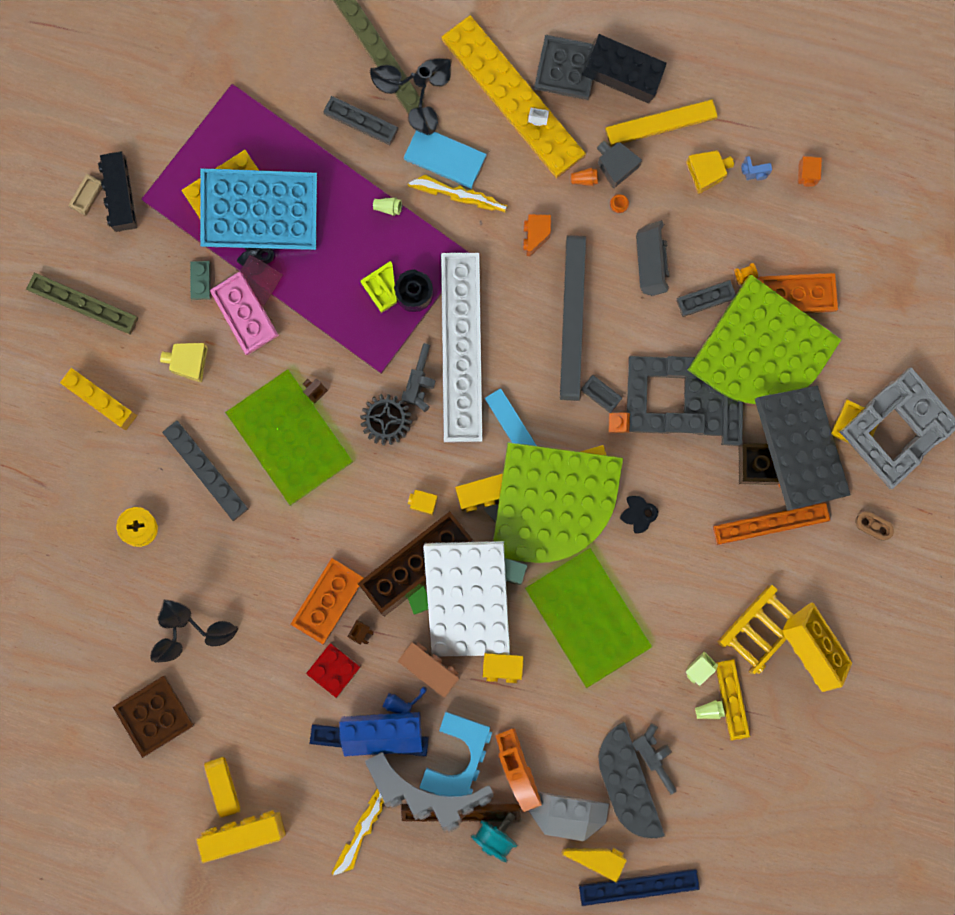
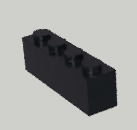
M122 151L100 155L101 162H98L100 173H103L101 186L106 193L104 205L109 212V215L106 216L107 224L115 232L136 229L137 222L127 157Z

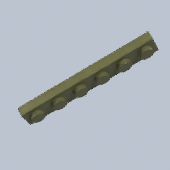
M37 273L33 274L26 288L31 293L131 335L138 320V317Z

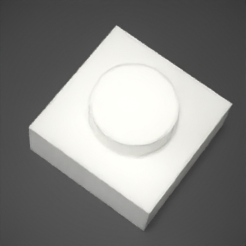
M530 108L528 122L536 126L547 125L549 110Z

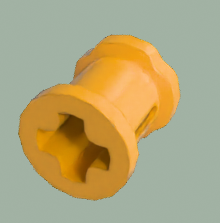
M754 263L749 264L748 267L736 268L734 270L739 285L743 284L749 275H753L758 279V271Z

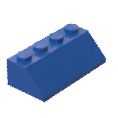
M420 712L343 716L339 721L340 741L344 756L377 755L382 752L383 754L423 752Z

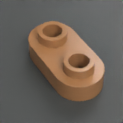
M863 512L856 517L855 523L857 528L878 540H888L894 534V528L891 523L871 512ZM864 518L868 521L867 525L862 523ZM880 528L885 530L883 535L879 532Z

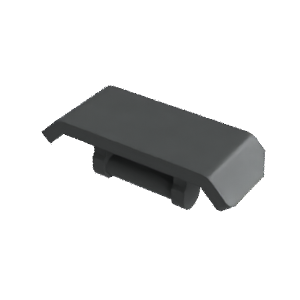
M662 220L648 224L636 233L640 289L643 294L650 296L666 293L669 289L665 278L669 277L670 274L667 263V241L662 240L661 229L664 226Z

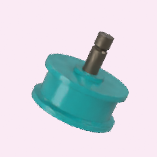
M509 812L498 828L485 820H481L482 826L476 835H471V838L482 847L481 850L489 856L493 855L507 863L508 854L512 848H517L518 845L505 832L516 816Z

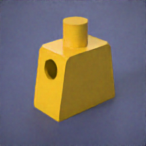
M719 151L689 155L686 161L698 194L724 181L727 177L726 169L734 167L732 157L729 156L722 159Z

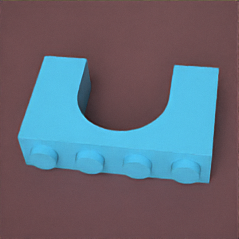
M446 711L439 731L463 740L470 749L471 760L468 767L456 775H447L426 768L420 789L439 796L471 795L473 789L470 788L472 780L476 782L480 771L476 769L478 762H483L486 751L483 750L485 743L489 744L493 733L489 731L490 727Z

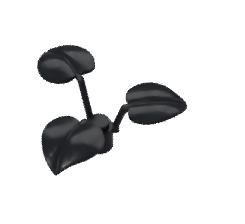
M451 59L427 60L418 67L416 73H411L403 81H401L400 71L394 66L382 65L370 68V76L374 85L384 93H397L399 85H404L411 79L414 80L417 86L422 87L419 109L414 108L409 112L408 121L411 127L420 133L432 135L435 132L438 117L433 108H422L424 92L428 81L437 87L448 83Z
M164 599L158 615V623L163 628H173V639L165 638L157 642L151 651L150 659L152 662L161 663L178 658L183 651V647L180 642H176L177 627L182 628L186 626L188 621L202 636L206 637L205 644L213 647L229 642L237 633L238 627L230 622L218 621L210 625L207 632H204L192 620L191 610L187 606Z

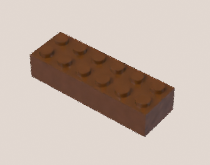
M449 511L357 584L380 614L385 617L427 584L424 557L425 543L474 542V540Z

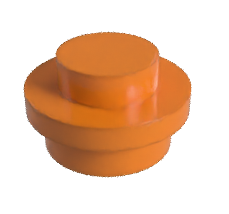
M617 194L612 197L610 207L614 212L623 213L628 209L629 201L626 196Z

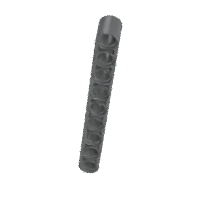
M567 235L560 400L579 401L586 236Z

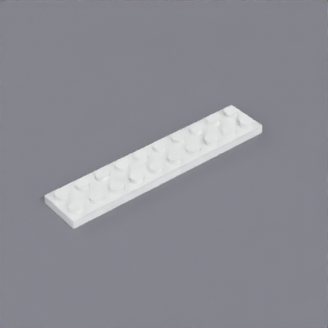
M441 253L444 442H482L479 253Z

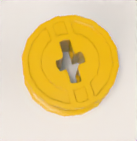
M132 507L120 514L116 530L122 541L133 547H143L154 541L158 532V525L156 519L149 511L141 507ZM137 523L141 526L145 525V527L138 528V531L130 529V527H136Z

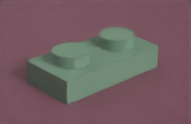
M191 261V300H211L210 262Z

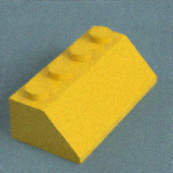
M813 602L809 603L787 620L782 632L822 692L841 688L849 673L852 661Z

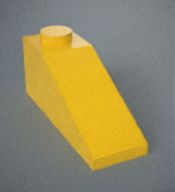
M563 848L562 855L617 882L627 861L623 857L624 853L616 848H613V850L608 848Z

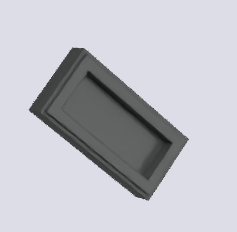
M594 375L590 377L581 389L584 394L609 413L622 400L620 395Z

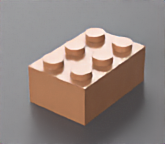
M412 642L397 662L445 698L459 680L457 676L459 672L450 665L448 668L442 665L443 660L435 654L429 655L426 652L428 648L420 642L416 644Z

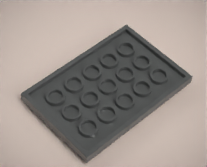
M818 386L756 398L755 403L787 511L850 496L849 487L833 435L831 434L832 431Z

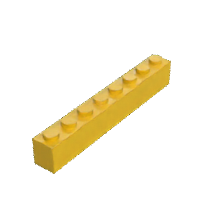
M604 445L580 451L606 455ZM503 473L455 487L461 510H466V513L476 511L477 506L484 505L486 508L496 505L495 501H498L500 496Z

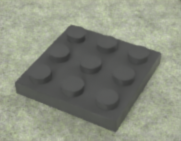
M545 35L534 90L588 100L592 79L581 74L592 44Z

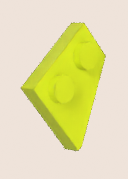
M391 261L360 280L362 286L381 313L397 304Z

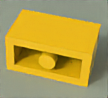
M484 653L482 677H486V681L498 682V678L506 679V683H517L518 680H522L523 656Z

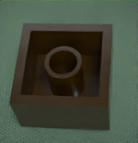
M742 443L738 446L739 484H779L768 444Z

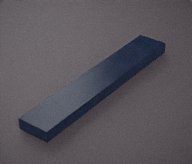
M312 724L310 744L342 748L340 727ZM422 736L423 752L396 754L427 757L429 736Z
M696 868L618 879L617 882L610 880L579 885L581 906L700 890Z

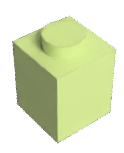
M703 652L687 667V677L691 682L697 683L700 686L717 670L718 664Z

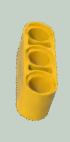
M223 756L205 762L206 775L219 817L223 818L240 812L239 800L226 758Z

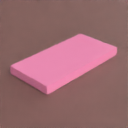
M239 271L210 290L245 355L251 354L279 336L243 271Z

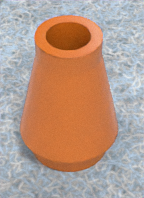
M588 168L571 173L572 184L594 186V184H598V170Z

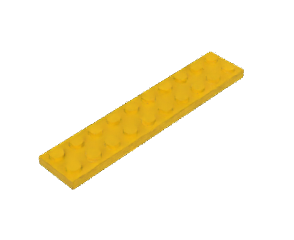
M471 15L441 36L442 41L556 178L585 157L586 153ZM530 108L549 110L547 125L536 126L529 123Z

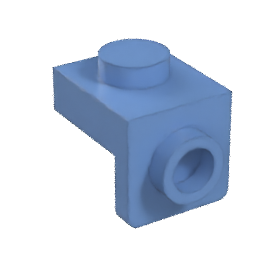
M750 156L746 157L741 164L743 175L746 174L747 180H764L772 171L771 163L752 166Z

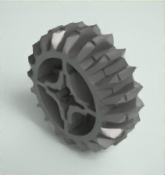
M380 394L379 401L373 397L374 404L372 405L370 402H367L366 404L369 409H362L367 415L360 416L362 420H366L361 423V427H367L363 430L364 434L371 432L368 435V439L371 440L375 436L374 443L376 444L382 439L381 443L383 446H385L386 440H389V444L393 445L392 439L394 438L399 443V435L403 438L406 437L403 430L410 431V428L405 425L412 424L411 420L406 419L412 416L409 412L405 413L409 407H402L404 405L403 400L397 403V396H394L393 400H391L390 394H387L386 399ZM385 406L381 414L372 415L377 408ZM393 406L398 409L402 418L392 416L390 407ZM388 414V417L391 421H388V424H386L385 427L384 422L381 419ZM371 421L382 425V434L376 432L371 427ZM401 424L395 432L388 434L389 428L392 425Z

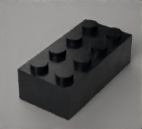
M598 34L592 44L581 75L649 104L657 93L667 63Z

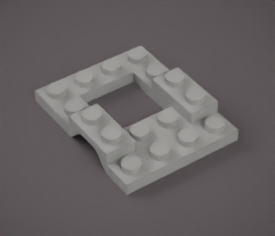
M911 367L895 381H891L865 405V409L849 422L840 433L889 489H893L921 463L923 457L935 445L947 439L955 431V417ZM895 409L917 436L892 460L869 432Z

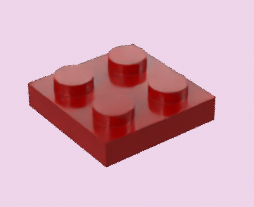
M330 643L307 671L306 675L337 698L361 667Z

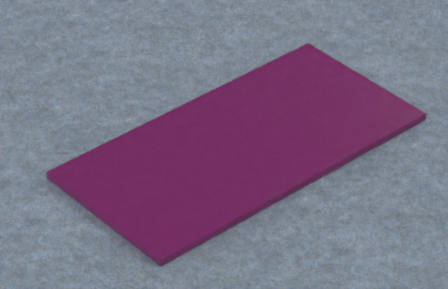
M231 84L141 200L200 242V218L181 190L201 178V168L215 169L243 150H246L259 171L317 173L316 250L272 249L274 252L273 261L266 264L265 270L261 274L252 276L250 274V267H243L237 262L239 256L246 251L245 248H207L238 271H243L245 276L382 374L442 294L441 253L469 252L403 205L400 215L395 216L373 210L374 199L392 197L238 87ZM268 253L262 254V258L268 257ZM391 261L395 284L400 274L407 270L415 269L428 275L433 288L432 302L422 311L408 312L397 301V304L381 313L362 286L360 280ZM415 288L411 289V293H417Z

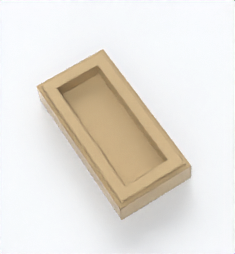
M86 174L68 206L86 216L102 189L101 181Z

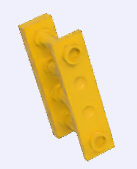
M768 585L717 641L722 647L732 646L753 666L748 671L750 674H760L766 668L765 663L787 640L782 629L763 613L762 607L766 603L772 604L787 619L794 615L776 599L775 593L778 589L773 585ZM753 617L762 621L779 637L772 646L750 627L749 621ZM740 631L742 633L745 632L765 651V654L759 660L737 641L735 636Z

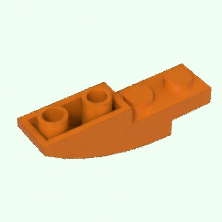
M512 728L495 735L500 749L499 757L522 811L526 812L542 806L531 769L527 767L516 730Z

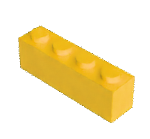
M73 368L67 372L60 384L124 430H127L138 416Z

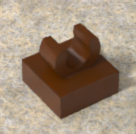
M307 378L303 383L306 387L303 393L314 404L328 391L318 379L311 382Z
M356 620L347 637L360 645L362 643L368 644L369 642L364 639L366 634L373 635L374 633L370 630L369 626Z

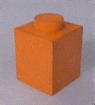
M802 157L799 162L798 184H803L806 187H813L821 180L822 157Z

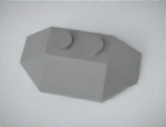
M538 791L542 806L529 810L545 835L585 841L606 824L609 803Z

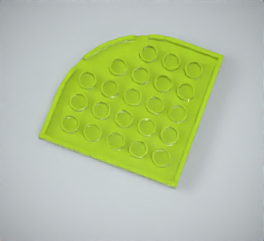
M749 275L687 370L730 399L756 404L755 399L761 396L807 388L823 370L841 342V339L753 275Z
M507 442L493 542L504 541V556L506 559L524 562H553L580 552L601 534L612 516L618 494L623 458Z

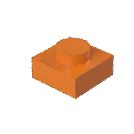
M627 412L609 413V432L629 433L630 414Z

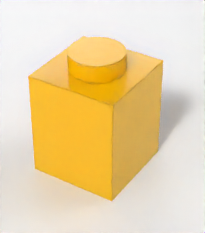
M415 490L414 494L410 493L408 499L410 510L433 516L438 496Z

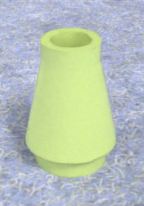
M397 197L374 199L373 210H378L392 216L400 215L402 201L397 199Z
M715 700L700 707H695L697 719H720V717H725L722 701L717 702Z

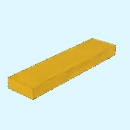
M735 660L716 662L718 664L716 674L730 741L748 738L750 733Z

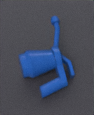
M422 687L420 694L411 703H406L396 694L388 693L382 707L386 711L393 713H411L412 706L426 693L427 689Z

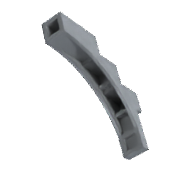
M383 752L365 761L387 808L390 806L391 808L397 807L402 803V800L406 799L415 820L418 818L420 820L425 819L431 815L430 812L434 811L444 832L447 830L451 832L459 827V824L462 823L460 814H469L474 810L473 807L479 804L481 806L486 805L494 797L489 785L471 795L448 797L430 794L415 788L403 780L389 765Z

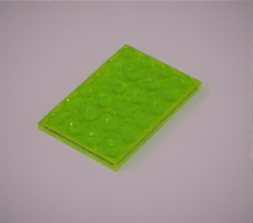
M288 369L225 412L290 506L353 463L350 456L310 399L303 393L302 388Z
M591 548L525 588L586 688L652 648V645Z

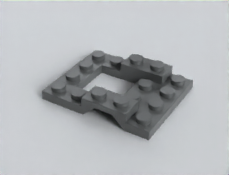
M628 357L627 413L630 414L629 432L659 434L692 433L703 436H722L723 394L687 370L695 357ZM647 377L684 378V413H646Z

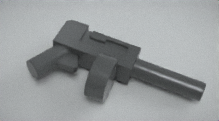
M423 343L416 370L411 369L406 392L403 391L402 400L405 403L417 405L424 412L428 411L430 406L423 401L425 393L421 392L422 387L434 389L436 383L435 380L425 377L423 372L430 345Z
M651 723L645 734L634 739L633 746L636 751L639 750L650 770L657 772L671 795L677 789L663 769L662 759L667 757L672 751L668 745L658 750L654 749L652 745L656 744L657 741L653 735L658 727Z

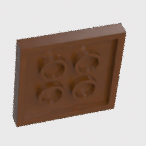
M166 676L160 677L113 707L142 758L194 727L193 722Z

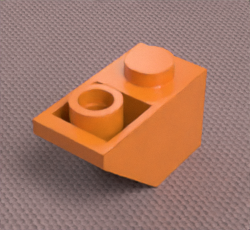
M528 214V220H524V232H527V239H524L523 250H527V256H531L550 239L551 215Z

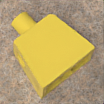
M204 343L174 344L172 353L162 351L160 362L170 364L169 370L176 375L202 382L208 347Z

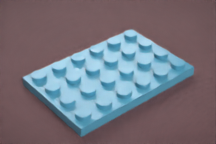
M201 168L200 246L316 250L317 173Z

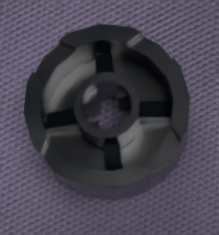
M415 269L407 270L400 274L394 287L399 305L408 312H418L427 308L433 298L432 282L428 275ZM415 288L417 293H411V289Z

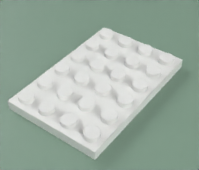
M504 541L425 543L424 557L432 655L484 656V653L510 655Z

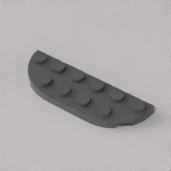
M625 722L620 723L607 733L598 756L599 769L614 812L621 824L635 835L644 838L665 837Z

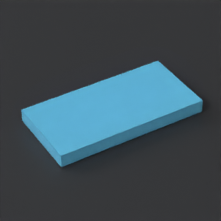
M416 131L403 158L405 161L472 189L487 154L436 132L432 135H425Z

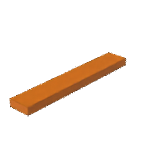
M825 502L790 511L713 526L716 543L720 545L829 522L830 517Z

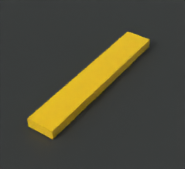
M712 99L608 126L605 128L611 147L618 142L626 143L717 119L718 115Z

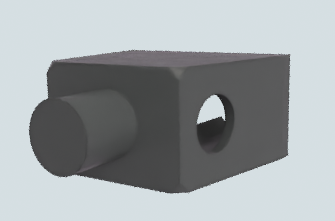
M603 141L597 147L598 151L602 154L598 165L613 189L641 166L642 160L620 142L611 148L606 141Z

